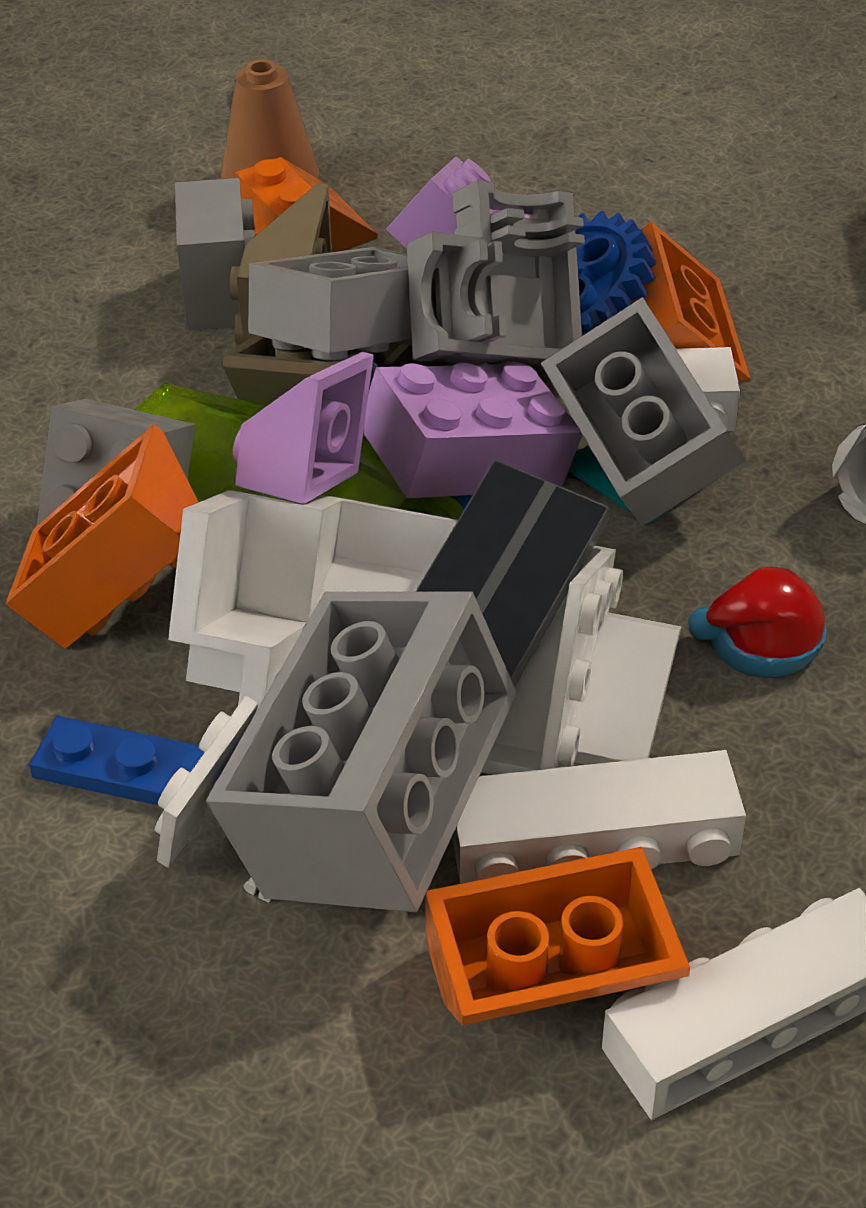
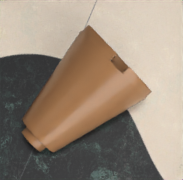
M267 59L249 62L236 76L221 179L236 178L235 172L255 166L259 161L278 157L284 158L319 179V166L286 70Z

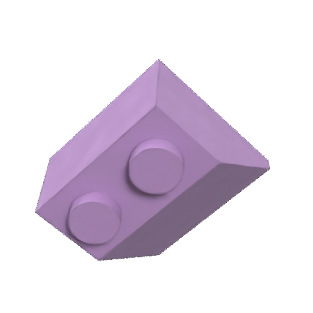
M361 352L305 378L244 422L235 438L233 446V458L237 462L235 485L304 505L357 474L374 355Z

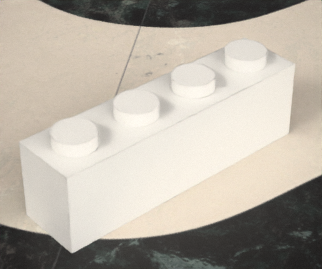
M727 750L479 776L454 830L452 839L460 884L637 847L643 848L651 870L659 864L692 861L699 866H712L723 862L729 856L740 855L746 814Z
M860 888L835 900L831 898L820 899L811 904L800 917L773 930L769 927L760 928L749 934L739 946L713 959L703 957L693 960L689 963L690 973L688 977L665 981L648 990L642 988L631 990L617 999L611 1008L605 1010L602 1049L651 1121L866 1012V895Z

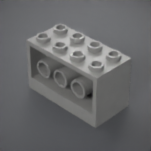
M473 592L323 593L206 799V803L264 899L418 912L517 694Z

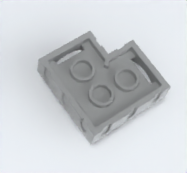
M477 180L452 193L453 213H456L457 229L454 230L455 234L430 232L406 244L413 360L433 361L435 359H443L445 363H470L474 365L484 363L505 365L508 362H520L529 364L531 367H540V370H544L541 362L582 337L576 247L585 244L584 235L575 234V230L584 226L583 218L574 217L573 193L556 191L532 195L510 194L494 188L493 182ZM490 209L500 210L495 214L490 213ZM524 214L532 215V219L524 218ZM433 273L435 277L437 320L433 314L431 302Z

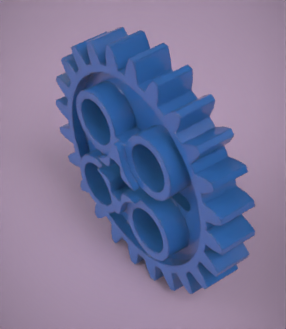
M600 211L591 222L585 213L579 215L580 218H583L584 226L575 230V234L584 235L585 244L576 247L582 336L631 305L630 302L632 300H639L642 297L646 298L648 293L643 284H647L655 279L650 269L656 264V260L651 253L653 250L642 229H638L634 220L631 219L625 222L620 213L608 219L605 212Z

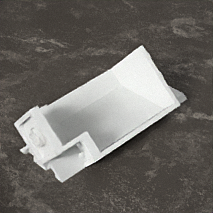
M232 490L184 508L168 640L190 644L186 681L240 692L238 705L245 696H248L258 703V710L276 674L283 666L304 625L309 620L324 592H415L458 520L327 495H319L303 505ZM594 546L581 571L570 582L568 594L515 686L516 697L481 772L496 775L561 768L562 766L571 767L574 763L590 765L649 758L682 626L609 613V609L616 608L623 580V570L613 568L616 549Z

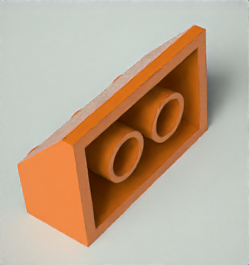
M650 221L642 228V231L653 249L651 253L656 260V264L650 268L655 276L654 281L643 284L648 293L647 297L644 298L645 302L676 349L731 347L738 382L749 381L751 378L720 279Z
M155 424L149 427L38 524L31 533L5 604L64 649L68 648L85 633L89 636L98 633L108 622L116 607L126 599L130 602L137 601L149 589L155 575L167 565L173 568L177 567L183 509L199 502L161 429Z
M642 847L428 890L425 894L427 948L443 1003L462 1026L688 977L690 973V965Z

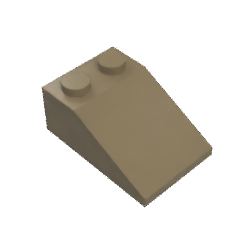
M317 183L252 238L245 246L240 266H232L230 273V297L232 300H239L240 311H237L235 317L234 334L236 344H242L255 336L248 333L249 263L332 252L328 184Z

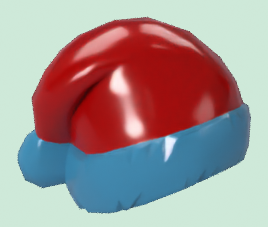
M764 567L755 570L715 599L710 607L706 606L696 609L688 619L689 631L692 636L698 640H711L712 646L719 658L736 671L756 677L787 676L803 669L821 651L825 643L827 631L822 604L811 586L790 569L780 567Z

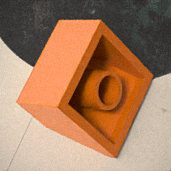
M282 157L265 159L256 163L255 166L235 172L236 178H240L241 199H252L255 236L317 183H324ZM328 185L332 252L344 251L377 239L378 234Z

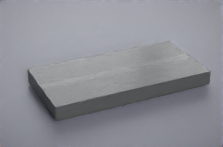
M494 459L415 592H473L515 687L568 594L570 582L581 571L608 523L610 507Z

